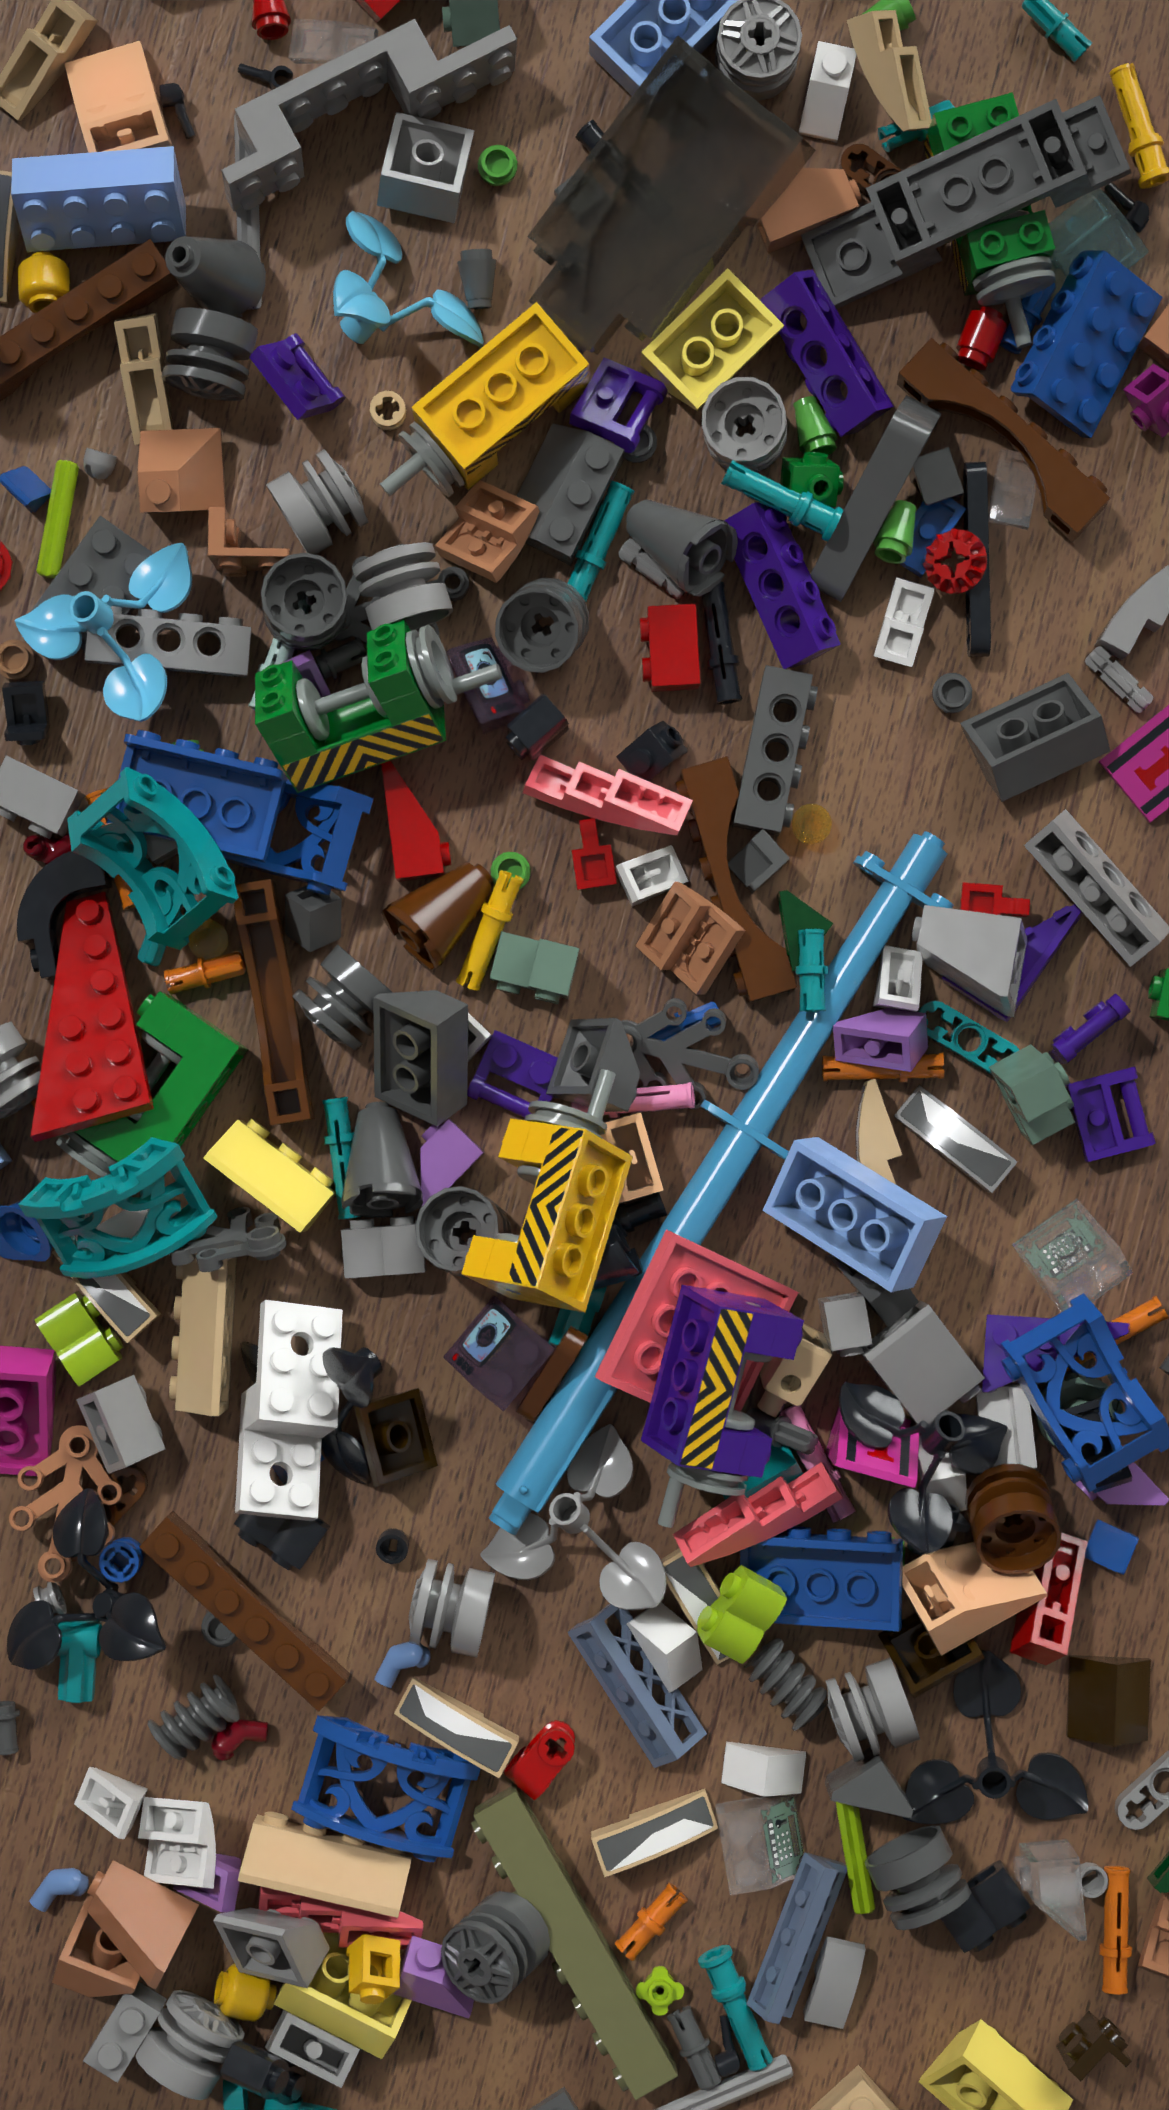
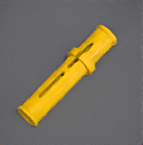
M503 870L499 871V876L489 902L483 903L481 911L484 913L460 974L456 978L458 984L464 986L467 983V988L479 991L481 988L482 980L500 938L501 931L505 923L510 922L513 913L510 910L524 879L517 875L511 877L512 873Z

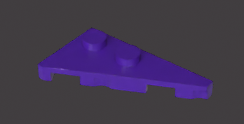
M1076 904L1065 906L1053 913L1051 918L1033 928L1029 926L1025 929L1027 946L1015 1011L1083 915V912ZM942 977L945 984L1006 1023L1011 1018L1000 1013L948 978Z
M987 1314L983 1377L985 1379H983L982 1383L983 1393H992L1003 1386L1013 1383L1001 1364V1360L1006 1358L1000 1343L1007 1339L1011 1342L1051 1318ZM1106 1322L1115 1341L1130 1333L1129 1323ZM1080 1324L1056 1338L1064 1345ZM1048 1342L1025 1355L1029 1367L1037 1372L1042 1370L1043 1361L1037 1355L1048 1354L1055 1361L1058 1354Z

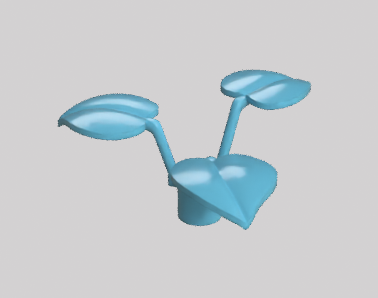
M352 210L346 217V227L349 235L360 248L377 257V265L368 283L361 276L348 270H343L337 275L333 290L334 315L344 317L340 321L343 332L354 342L364 344L377 328L385 331L391 324L424 307H429L433 317L444 328L477 345L481 349L484 346V341L476 317L461 299L447 291L436 290L433 293V298L426 297L390 316L387 305L372 290L386 265V259L395 264L401 261V246L395 235L384 224L371 216Z
M183 543L167 546L149 556L135 569L130 578L129 591L134 597L140 599L138 601L114 599L109 595H104L100 599L89 591L80 592L74 597L64 594L57 595L44 601L28 614L15 619L16 626L25 641L36 652L51 660H64L76 654L82 644L81 632L89 631L90 633L98 634L124 663V666L112 670L105 680L103 696L107 706L120 717L138 722L148 720L159 709L164 700L167 689L166 671L161 662L151 654H142L131 662L128 655L108 634V630L112 627L114 621L111 606L142 609L148 604L153 610H157L160 613L169 612L179 607L188 597L192 587V571L187 548Z

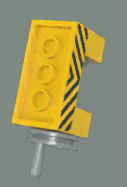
M537 302L534 303L411 407L415 420L409 425L412 434L409 435L403 430L398 435L411 458L382 481L380 486L388 496H391L422 470L447 497L454 493L451 487L452 484L458 488L464 485L469 490L498 465L497 452L551 406L560 413L583 394L589 383V363Z
M604 1069L600 1070L587 1113L557 1103L532 1101L528 1107L529 1112L532 1114L526 1115L524 1120L510 1118L498 1157L517 1167L518 1176L535 1185L520 1236L501 1233L496 1236V1239L473 1235L461 1275L511 1299L586 1312L633 1156L607 1142L600 1136L607 1131V1124L602 1119L616 1077L614 1072Z

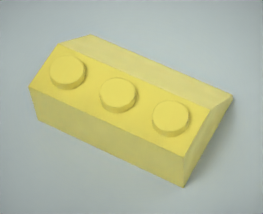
M727 268L641 352V365L655 379L661 381L666 386L668 393L698 411L706 403L709 394L721 383L730 380L784 328V324Z
M251 1118L248 1123L238 1119L207 1152L203 1159L300 1233L308 1231L335 1196V1190L330 1187L334 1181L316 1167L310 1172L298 1162L302 1156L287 1144L282 1143L280 1147H277L269 1141L267 1136L270 1132Z
M323 1933L330 1949L308 1988L283 1983L274 2005L383 2059L398 2034L412 2000L391 1994L384 2002L379 2004L362 2003L359 1994L349 1993V1956H346V1948L338 1947L339 1933Z
M981 2019L959 2032L919 2080L921 2085L950 2110H1069L1073 2101L1055 2081L1043 2074L1024 2054L1018 2052L993 2027L987 2025Z

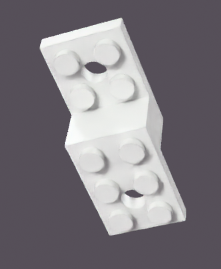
M264 1300L260 1304L256 1383L241 1395L235 1513L314 1521L318 1518L321 1442L323 1437L338 1426L339 1388L327 1375L322 1356L328 1348H341L342 1309ZM293 1336H300L306 1340L309 1347L306 1356L298 1355L292 1350L291 1339ZM273 1465L281 1466L287 1472L288 1480L285 1486H279L272 1482L269 1472Z

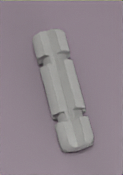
M629 538L619 550V557L629 565L635 564L637 571L659 587L665 586L666 592L674 598L680 599L686 593L642 550L634 539Z
M1096 647L1086 657L1085 664L1094 673L1098 670L1102 674L1099 678L1121 699L1126 697L1129 700L1126 704L1136 713L1146 709L1153 701V695L1144 686L1140 689L1137 686L1139 681L1117 660L1112 662L1109 659L1112 655L1104 647Z

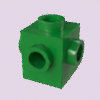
M805 452L803 458H782L780 479L782 486L799 494L802 491H808L813 494V499L829 507H836L837 495H841L843 491L844 478L842 471H840V466L828 459L827 454Z

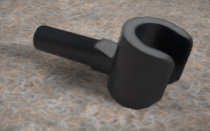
M242 63L238 67V73L269 83L271 90L281 86L275 81L277 76L293 79L291 69L282 65L275 67L272 72Z
M176 83L160 85L159 91L162 107L175 106L176 114L186 139L195 137V132L186 112L185 97L181 87Z
M1113 182L1107 184L1104 189L1128 211L1123 219V223L1132 231L1140 233L1149 221L1148 206L1137 200L1134 202L1131 198H1128Z
M727 2014L719 2016L725 2051L714 2055L722 2077L737 2072L740 2066V2059L734 2047L731 2024Z

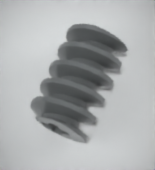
M776 1638L756 1652L744 1665V1668L749 1666L754 1668L748 1679L750 1682L760 1678L765 1680L759 1691L761 1694L772 1690L775 1692L770 1702L772 1707L783 1702L786 1704L781 1714L783 1719L794 1714L797 1718L792 1726V1730L796 1731L811 1722L826 1707L828 1700H824L827 1691L824 1687L813 1689L816 1678L813 1675L802 1677L806 1669L805 1665L799 1662L791 1665L795 1657L794 1653L791 1650L780 1653L784 1642L781 1638Z
M213 1675L216 1688L212 1689L205 1682L200 1684L203 1697L199 1698L193 1692L187 1693L189 1707L186 1708L179 1701L174 1702L176 1716L173 1717L166 1710L161 1711L160 1715L163 1725L159 1726L154 1720H148L147 1725L154 1739L173 1758L178 1760L184 1759L187 1756V1749L194 1751L200 1747V1739L207 1742L213 1738V1730L217 1732L224 1731L227 1726L226 1720L231 1723L239 1720L240 1713L236 1699L226 1682L218 1675Z

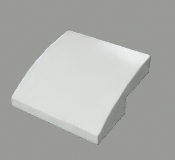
M144 1797L138 1835L140 1839L149 1840L144 1876L156 1883L214 1889L216 1842L209 1803Z

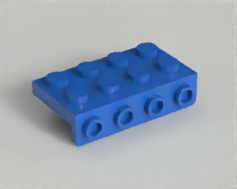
M1084 250L1080 252L1072 261L1069 273L1060 291L1053 298L1051 309L1042 327L1036 332L1033 344L1024 362L1016 371L1011 392L1020 397H1029L1080 437L1092 438L1163 297L1107 251Z
M138 730L136 736L125 734L123 742L127 746L120 772L128 767L141 774L150 775L159 785L177 797L199 819L222 853L266 863L287 781L286 774L278 769L279 763L260 757H255L254 763L239 760L238 753L221 748H216L215 754L199 750V744L183 739H177L175 745L161 742L160 735L144 730ZM123 800L116 808L124 813V807L127 804ZM142 832L145 835L175 841V839L162 834Z
M794 1526L788 1529L787 1532H782L768 1540L740 1551V1566L743 1565L779 1585L787 1597L786 1604L774 1623L900 1631L902 1629L903 1539H892L891 1532L868 1531L867 1537L851 1536V1530L827 1529V1535L811 1534L810 1527Z

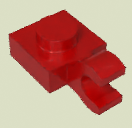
M595 818L579 820L583 848L571 850L577 890L617 884L611 844L599 846Z
M962 882L960 910L1027 917L1030 911V899L1002 897L1003 885Z

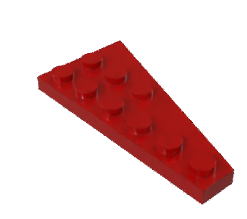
M106 892L66 902L31 1137L34 1142L154 1109L112 910Z

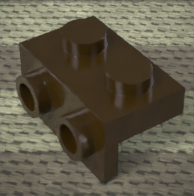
M1090 2011L1077 2024L1075 2022L1070 2023L1059 2036L1060 2042L1056 2045L1068 2070L1079 2081H1082L1108 2052L1125 2067L1132 2062L1125 2050L1129 2044L1121 2036V2031L1106 2016L1103 2015L1099 2020Z

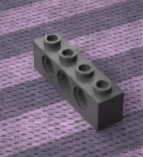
M765 666L732 827L756 832L764 829L768 834L776 836L780 835L782 827H790L794 804L787 803L790 787L798 788L802 765L795 764L798 748L806 749L810 726L803 725L806 709L813 711L818 687L811 686L812 674ZM780 703L789 704L795 711V718L790 722H780L775 718L773 708ZM771 742H779L785 746L787 757L783 761L774 762L767 757L765 747ZM763 781H771L777 785L779 797L773 801H765L758 795L757 786Z

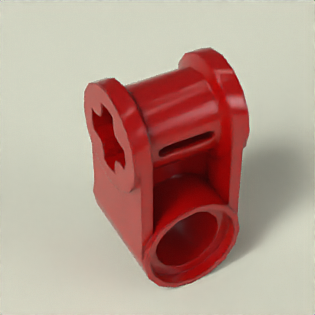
M555 1720L547 1723L529 1744L513 1757L503 1774L532 1800H536L545 1792L556 1775L574 1755L575 1735L573 1729L564 1721ZM550 1738L554 1741L563 1738L564 1748L558 1745L553 1749L550 1748Z

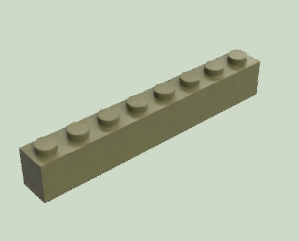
M514 1784L476 1806L473 1815L475 1820L471 1822L475 1834L482 1844L487 1841L489 1842L495 1853V1856L491 1857L493 1865L502 1879L509 1877L515 1888V1891L512 1893L528 1900L540 1912L548 1927L549 1949L556 1960L552 1963L553 1970L561 1984L569 1983L576 1997L572 1998V2002L580 2018L583 2021L589 2018L596 2030L592 2034L593 2040L603 2056L609 2054L616 2065L612 2072L622 2091L625 2092L629 2089L636 2101L677 2077V2063L641 2000L637 1997L636 1991L520 1788Z

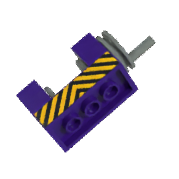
M682 1284L641 1437L643 1443L673 1462L669 1464L666 1472L670 1478L658 1519L659 1525L673 1528L685 1484L711 1493L739 1496L744 1495L747 1485L743 1482L748 1481L749 1476L762 1478L765 1465L771 1456L772 1438L754 1427L755 1420L752 1417L734 1409L747 1360L770 1362L772 1357L794 1360L796 1349L802 1340L804 1320L763 1298Z

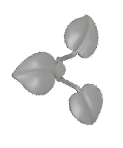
M609 1424L599 1429L586 1439L567 1469L568 1483L577 1492L574 1495L562 1493L552 1500L549 1507L551 1517L549 1519V1524L551 1525L550 1535L548 1524L541 1517L530 1513L516 1535L500 1527L490 1544L480 1555L494 1570L507 1577L518 1580H531L544 1575L553 1566L555 1553L550 1544L557 1540L559 1527L569 1534H577L583 1531L613 1560V1562L603 1568L600 1574V1590L604 1598L613 1606L623 1610L655 1608L661 1603L666 1590V1574L660 1557L651 1547L640 1542L628 1543L618 1556L588 1526L590 1513L588 1508L582 1503L591 1501L595 1493L603 1498H612L619 1495L627 1488L633 1477L634 1464L631 1454L613 1425Z

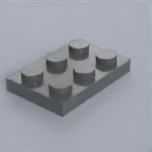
M100 515L32 610L54 596L64 594L74 597L84 591L92 592L100 599L104 595H109L114 599L138 601L140 599L134 597L129 591L130 578L135 569L154 553ZM121 607L123 615H131L135 609ZM87 631L81 632L82 644L80 649L84 652L86 651Z

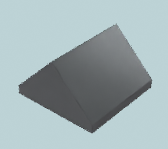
M871 1748L862 1752L864 1760L855 1763L851 1759L826 1775L825 1786L831 1801L912 1818L913 1809L906 1794L881 1755L874 1756Z

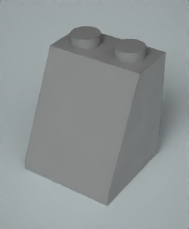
M924 905L922 917L915 918L912 940L917 941V951L921 952L925 965L1005 1016L1014 1017L1027 946V936L1022 918Z
M920 1300L919 1303L889 1328L885 1327L872 1338V1345L863 1346L864 1353L861 1354L890 1392L899 1399L902 1407L917 1425L922 1420L929 1424L939 1413L947 1411V1408L958 1399L962 1403L971 1399L981 1390L978 1383L985 1379L929 1304Z

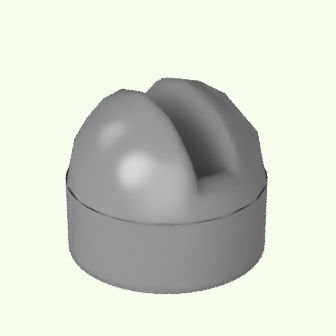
M86 448L83 459L86 474L98 480L106 479L115 468L117 456Z
M1085 1862L1079 1864L1074 1869L1073 1883L1082 1895L1088 1898H1096L1105 1892L1108 1886V1876L1097 1864ZM1095 1870L1096 1874H1092V1875H1090V1876H1088V1877L1082 1879L1083 1877H1085L1086 1875H1088L1089 1873H1091V1872H1093V1871Z

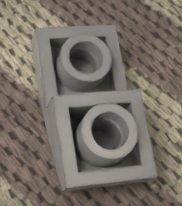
M826 1936L814 1966L816 1979L803 2009L805 2021L840 2029L844 2028L859 1982L866 1951L865 1944Z

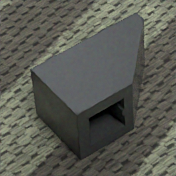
M831 1254L828 1256L855 1290L864 1295L865 1302L888 1328L919 1303L910 1288L890 1292Z

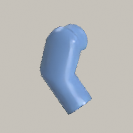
M405 1642L392 1646L388 1650L374 1680L385 1687L392 1688L401 1669L414 1666L418 1668L425 1667L431 1659L430 1650L421 1643L416 1645Z
M75 1868L54 1869L48 1873L29 1901L36 1909L46 1912L57 1895L73 1894L74 1896H81L85 1894L89 1887V1879L86 1875L81 1874L80 1870Z

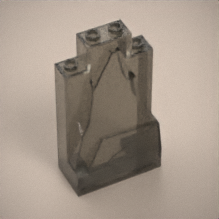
M677 36L527 236L537 244L533 249L534 253L551 266L557 261L556 265L529 299V302L532 305L537 302L553 322L568 334L566 337L582 355L586 350L598 355L625 319L628 321L624 327L638 339L644 341L648 336L654 340L676 319L743 230L749 225L754 227L816 150L801 135L774 113L769 112L720 72L709 60Z

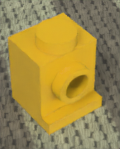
M362 1934L346 1948V1956H349V1993L359 1994L362 2003H382L400 1988V1940Z

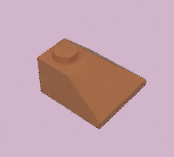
M221 428L140 431L138 459L140 513L209 510V507L226 508Z
M88 1894L60 1955L52 1983L87 1997L134 1993L141 1976L87 1912L93 1896Z

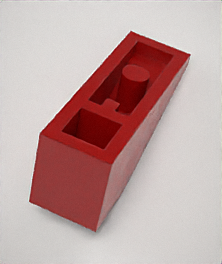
M392 762L382 763L396 880L402 882L444 875V866L452 865L449 842H441L439 832Z
M1061 1532L1060 1548L1053 1559L1042 1567L1033 1570L1048 1596L1017 1613L1010 1653L1043 1665H1048L1066 1656L1068 1653L1087 1541Z

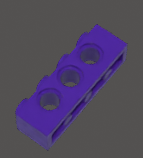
M813 269L794 272L760 299L784 324V328L779 331V334L785 342L786 353L800 367L806 378L805 384L809 392L818 398L826 411L825 416L832 428L839 433L840 437L858 433L894 407ZM801 313H804L807 319L805 330L800 323ZM822 347L827 352L826 364L823 363L820 357ZM842 381L846 384L848 389V394L846 398L842 395L840 390V385Z
M755 502L724 520L737 532L738 544L734 559L783 669L807 664L841 645L836 634L835 624L828 616L820 598L819 588L812 580L803 560V552L795 542L787 524V516L760 502Z

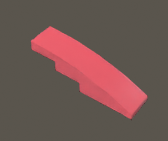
M543 755L538 757L523 790V794L601 821L677 836L693 801L618 769L614 777L581 762H578L576 769H573Z
M820 1462L788 1484L780 1476L748 1498L745 1495L729 1497L674 1533L673 1536L687 1564L693 1567L731 1555L768 1540L810 1519L843 1499V1496L828 1469Z
M260 1886L258 1909L264 1911L272 1909L286 1916L313 1919L318 1922L323 1933H339L338 1947L347 1948L362 1934L400 1940V1949H406L412 1935L419 1938L422 1937L423 1921L401 1911L398 1918Z

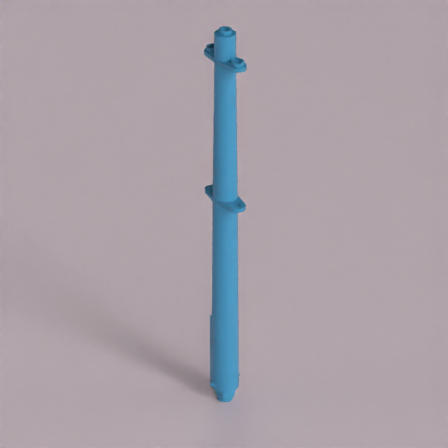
M924 831L922 836L913 834L890 872L883 869L885 862L874 854L865 851L862 856L857 855L853 864L881 882L882 885L828 966V975H825L824 985L826 1011H799L758 1074L757 1082L749 1088L732 1115L705 1099L701 1103V1108L726 1123V1125L641 1256L640 1261L643 1273L634 1279L625 1281L496 1482V1485L504 1493L492 1510L489 1519L505 1531L516 1535L532 1510L537 1513L542 1511L618 1388L600 1381L595 1375L666 1229L701 1245L760 1148L764 1147L780 1158L786 1159L789 1151L767 1137L832 1033L833 1025L842 1017L911 902L923 909L924 905L953 908L954 905L949 900L937 893H933L931 897L924 894L948 855L942 849L945 843L935 835Z

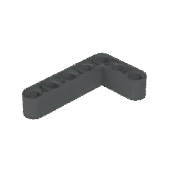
M908 395L905 396L889 422L842 513L835 531L826 543L810 574L812 580L817 584L819 591L840 602L843 600L942 413Z

